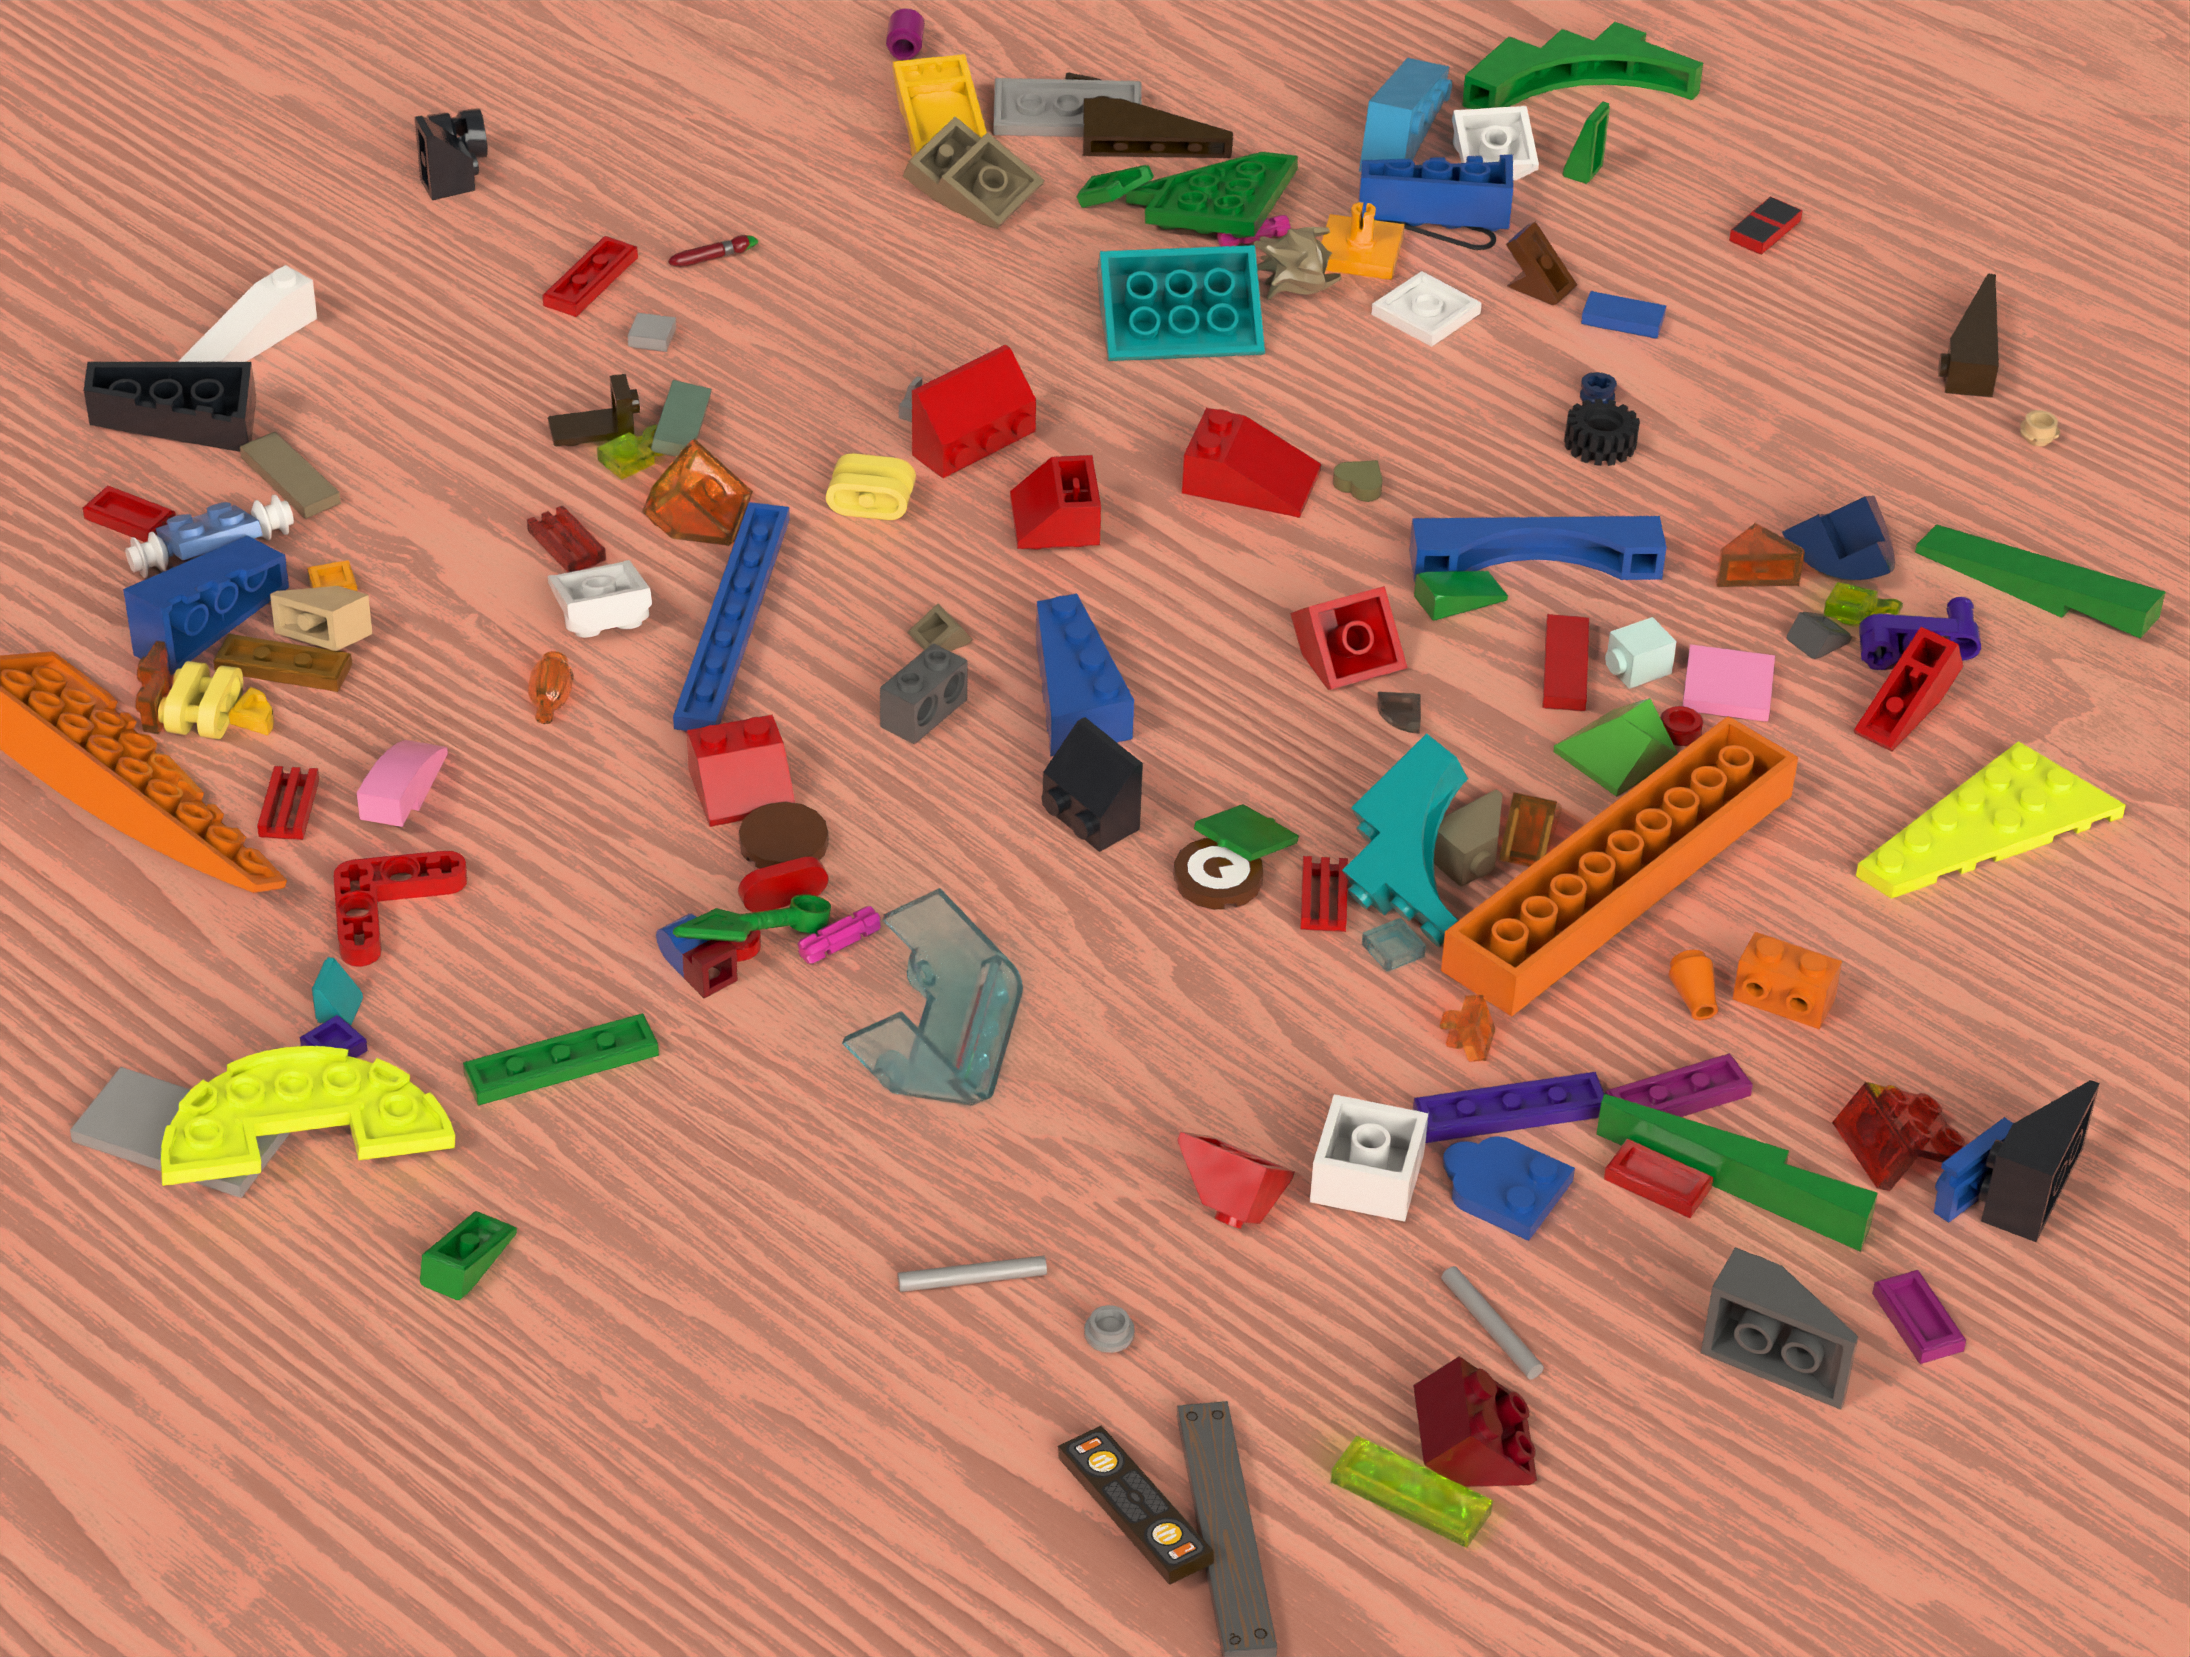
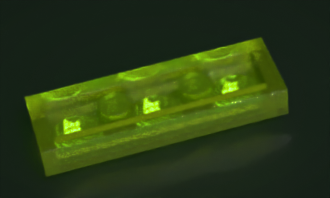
M1357 1435L1331 1470V1483L1466 1548L1471 1544L1492 1513V1499Z

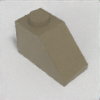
M1497 789L1444 816L1440 824L1435 843L1434 865L1460 887L1477 878L1486 876L1495 869L1502 793Z

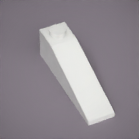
M286 265L275 270L256 282L178 362H247L317 319L313 280Z

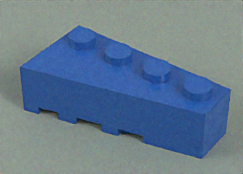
M245 536L123 589L133 655L173 675L178 668L181 669L186 661L193 660L271 601V593L289 588L285 554L249 536Z

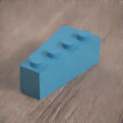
M1407 58L1369 100L1359 172H1361L1362 160L1411 159L1413 161L1443 102H1447L1450 98L1452 80L1448 79L1449 66Z

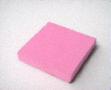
M1690 644L1682 706L1689 707L1698 713L1768 722L1775 655Z

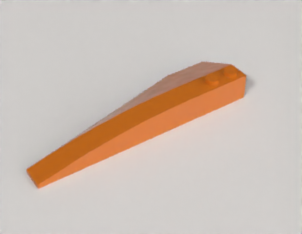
M54 651L0 655V750L87 812L120 832L184 865L252 893L285 888L287 879L259 850L246 848L243 845L246 836L238 828L227 827L222 823L224 813L215 804H207L206 806L202 802L204 792L170 756L155 752L158 743L150 735L139 734L134 730L137 721L128 712H120L119 714L115 710L118 701L109 692Z

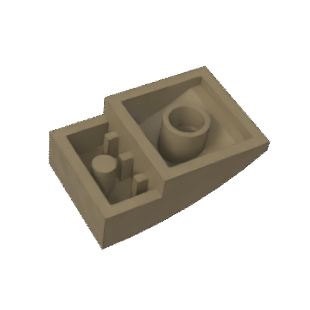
M956 116L909 160L903 177L915 187L948 209L995 229H998L1045 181L988 132L981 138Z

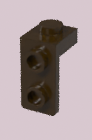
M626 374L610 376L611 408L549 416L548 425L553 445L557 447L576 446L581 443L604 440L615 441L620 438L634 437L633 414L640 413V404L637 389L630 390Z

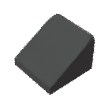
M1803 611L1798 614L1786 638L1810 658L1817 659L1848 644L1852 636L1825 614Z

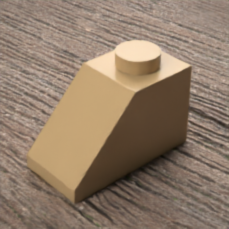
M340 586L283 590L270 594L274 632L276 634L333 651H338L372 635L368 594Z

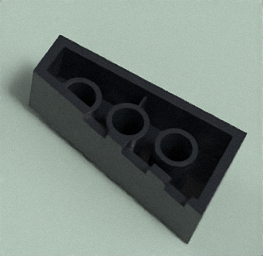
M87 362L83 391L89 424L92 426L240 452V446L252 441L256 406V389L252 362Z

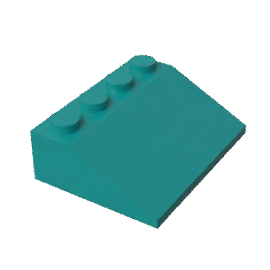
M1255 245L1100 251L1097 280L1108 361L1265 354Z

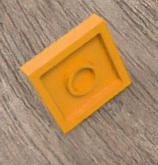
M1363 202L1352 205L1351 217L1329 214L1326 228H1329L1330 233L1323 235L1321 242L1328 251L1332 252L1326 271L1392 280L1404 237L1405 224L1374 220L1376 208L1370 203H1367L1366 212H1364V217H1362Z

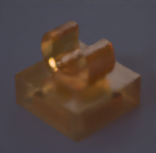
M1484 995L1465 996L1461 1011L1448 1010L1443 1012L1439 1026L1442 1030L1454 1029L1449 1030L1446 1040L1447 1047L1454 1049L1464 1047L1469 1062L1486 1061L1495 1033V1026Z

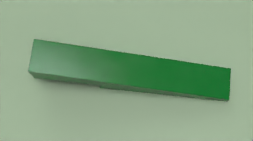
M1937 524L1916 544L1915 553L2058 617L2063 618L2072 608L2140 639L2160 618L2166 591Z
M1605 1094L1601 1101L1596 1135L1621 1146L1627 1139L1712 1176V1186L1861 1252L1871 1227L1878 1192L1787 1165L1789 1150L1608 1094Z

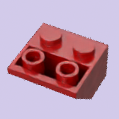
M1093 455L1050 457L1010 491L1017 549L1100 545L1101 502Z

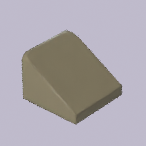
M939 603L908 631V634L924 650L934 643L948 651H952L972 641V638Z

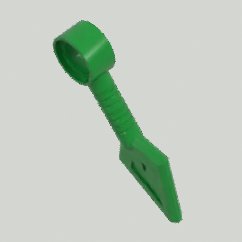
M807 894L794 896L791 899L790 908L745 914L715 908L675 927L673 934L677 938L734 942L745 941L750 931L790 926L803 933L818 934V930L828 926L831 904L821 897Z

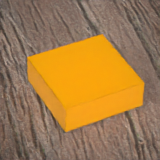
M349 560L307 568L311 588L340 586L357 591L356 581Z

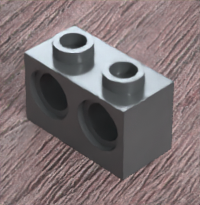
M934 643L931 644L880 687V727L915 745L967 700L968 660Z

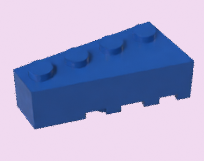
M1513 154L1500 155L1499 162H1483L1482 156H1467L1466 163L1455 164L1449 163L1444 157L1430 158V160L1423 162L1422 165H1415L1411 159L1362 160L1358 202H1363L1362 217H1364V212H1366L1367 203H1370L1376 208L1374 220L1398 221L1411 226H1420L1424 223L1440 224L1450 229L1462 226L1482 227L1491 231L1509 229L1513 198Z
M1078 594L1037 601L1036 646L1040 677L1042 678V694L1046 710L1050 757L1056 754L1077 721L1083 717H1086L1116 742L1133 739L1134 698Z

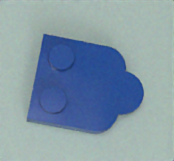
M1501 1136L1489 1137L1479 1144L1467 1141L1457 1142L1449 1146L1443 1155V1167L1449 1179L1453 1181L1452 1200L1454 1204L1462 1211L1527 1241L1531 1239L1574 1180V1167L1510 1138Z

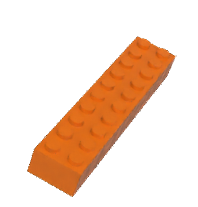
M1727 716L1448 928L1444 936L1441 971L1512 1017L1792 796L1798 756Z

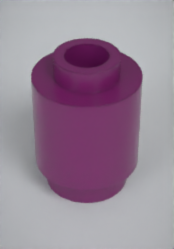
M903 8L895 11L890 16L886 46L891 55L898 60H910L922 48L925 22L917 11Z

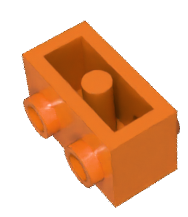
M1755 931L1739 959L1732 999L1820 1030L1835 1001L1842 961Z

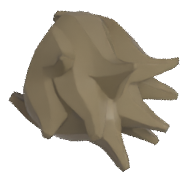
M1291 228L1280 239L1261 236L1260 241H1254L1255 246L1267 254L1261 256V259L1265 261L1257 264V271L1273 273L1265 281L1266 285H1271L1267 294L1268 300L1283 291L1306 295L1314 294L1341 280V274H1324L1332 252L1328 251L1315 238L1330 233L1329 228Z

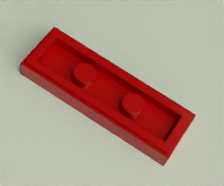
M604 236L542 295L543 306L577 317L638 258L637 246Z
M1547 614L1542 708L1586 710L1589 617Z

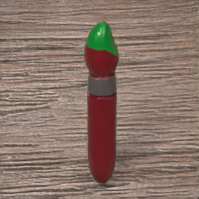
M740 235L732 240L676 253L670 257L668 263L671 266L683 267L734 253L741 254L758 244V239L750 235Z

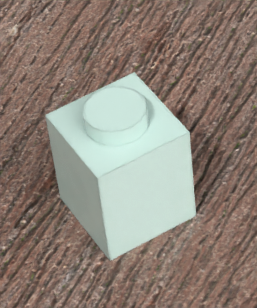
M1653 617L1610 632L1608 650L1605 655L1606 665L1613 675H1616L1631 689L1672 674L1677 641Z

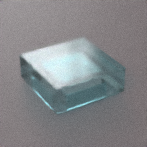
M1402 918L1363 932L1362 945L1386 972L1425 957V943Z

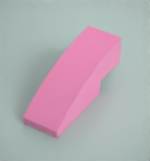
M403 740L389 748L374 764L357 791L360 819L403 827L410 811H419L448 754L447 747Z

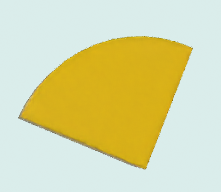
M250 686L228 712L230 724L269 735L274 725L272 707L266 700V695L263 692Z

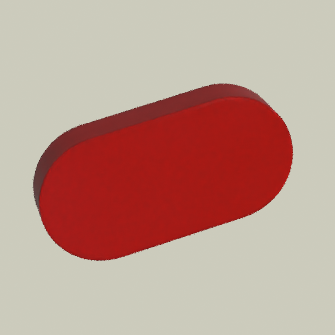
M801 857L750 872L740 882L738 895L745 908L750 912L775 910L790 906L791 899L794 896L820 895L826 888L829 877L820 860L815 857Z

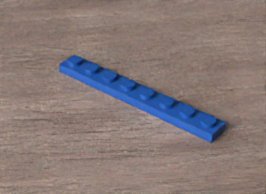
M748 503L673 715L674 729L687 731L721 723L790 521L789 507Z

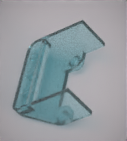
M938 888L885 913L882 919L911 950L908 959L907 978L911 986L927 999L919 1026L917 1027L900 1011L845 1036L842 1044L879 1080L882 1086L894 1094L974 1106L990 1099L994 1094L1022 997L1023 983L1015 965L941 888Z

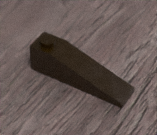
M1107 96L1084 98L1083 156L1231 158L1232 131L1121 98H1109Z
M1987 274L1950 338L1948 353L1940 354L1938 377L1945 378V393L1993 397L1999 367L1996 274Z

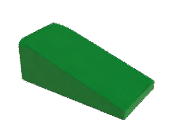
M1489 571L1423 572L1416 574L1414 597L1433 621L1507 601L1508 599L1506 592Z
M478 1211L473 1212L422 1254L421 1285L455 1300H461L473 1289L514 1238L517 1228Z

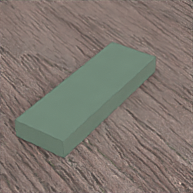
M672 380L653 438L651 451L687 460L692 459L712 389Z

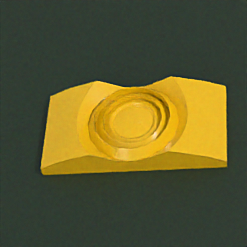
M965 54L893 62L892 69L900 112L907 126L912 157L955 116L981 138L987 133Z

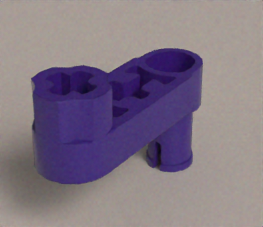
M1966 597L1951 599L1947 604L1948 608H1946L1948 618L1873 614L1866 617L1859 626L1861 660L1867 663L1870 669L1885 670L1890 665L1897 663L1920 627H1924L1957 643L1962 661L1975 658L1981 650L1979 626L1974 622V605L1972 601Z

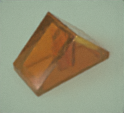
M1754 523L1721 549L1716 585L1717 587L1799 586L1805 555L1804 549Z
M1513 792L1499 860L1530 867L1549 852L1559 822L1562 805L1557 801Z

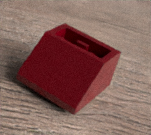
M1460 1356L1413 1385L1425 1466L1456 1487L1531 1485L1537 1481L1534 1462L1536 1451L1531 1441L1528 1424L1529 1408L1520 1394L1515 1391H1509L1492 1379L1487 1371L1476 1368Z

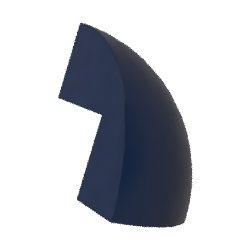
M1864 496L1833 512L1818 514L1782 531L1792 550L1809 566L1826 575L1846 580H1865L1886 575L1894 570L1895 557L1892 542L1875 496Z

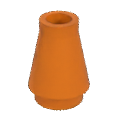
M1696 949L1686 950L1677 954L1670 961L1671 969L1668 976L1689 1008L1694 1020L1700 1021L1712 1018L1718 1012L1712 960L1706 957L1703 951Z

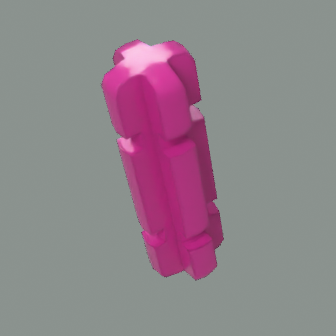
M1281 215L1269 218V220L1266 218L1255 237L1236 238L1232 234L1217 232V238L1220 247L1238 246L1239 243L1247 244L1256 240L1260 241L1261 236L1268 238L1284 236L1291 227L1288 217Z
M865 906L853 913L854 918L848 915L818 930V936L812 933L800 939L798 942L800 957L807 964H814L826 957L825 952L831 955L861 940V934L863 937H867L877 932L881 928V918L878 912H875L871 906Z

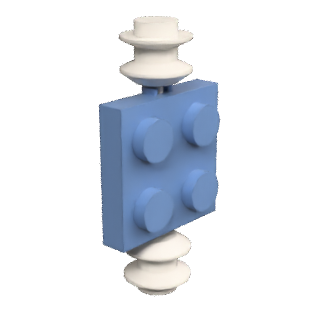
M272 495L271 505L263 506L259 500H255L251 515L238 506L231 505L230 502H223L209 506L206 509L207 513L195 517H192L190 514L174 516L167 520L168 525L156 528L157 535L154 532H149L148 542L140 544L135 537H132L130 539L131 547L125 549L127 561L133 572L139 571L143 578H147L150 567L156 566L161 572L166 571L169 557H172L173 554L182 560H186L213 551L245 536L253 539L262 536L264 539L270 540L272 530L279 529L284 535H287L289 533V525L294 523L291 508L286 500L280 501L277 495Z

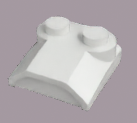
M1527 106L1453 111V146L1459 152L1461 163H1466L1467 156H1482L1483 162H1499L1500 155L1513 154V180H1518L1538 170L1539 162Z
M630 560L548 576L549 586L564 612L566 629L574 632L578 637H593L598 635L601 630L615 627L620 629L637 628L642 624L643 620L649 617V607L652 605L650 587Z

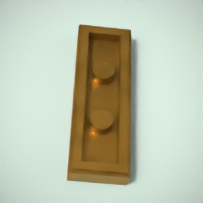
M235 634L227 635L213 660L215 672L221 665L238 667L241 669L243 677L334 692L340 690L352 667L351 653Z

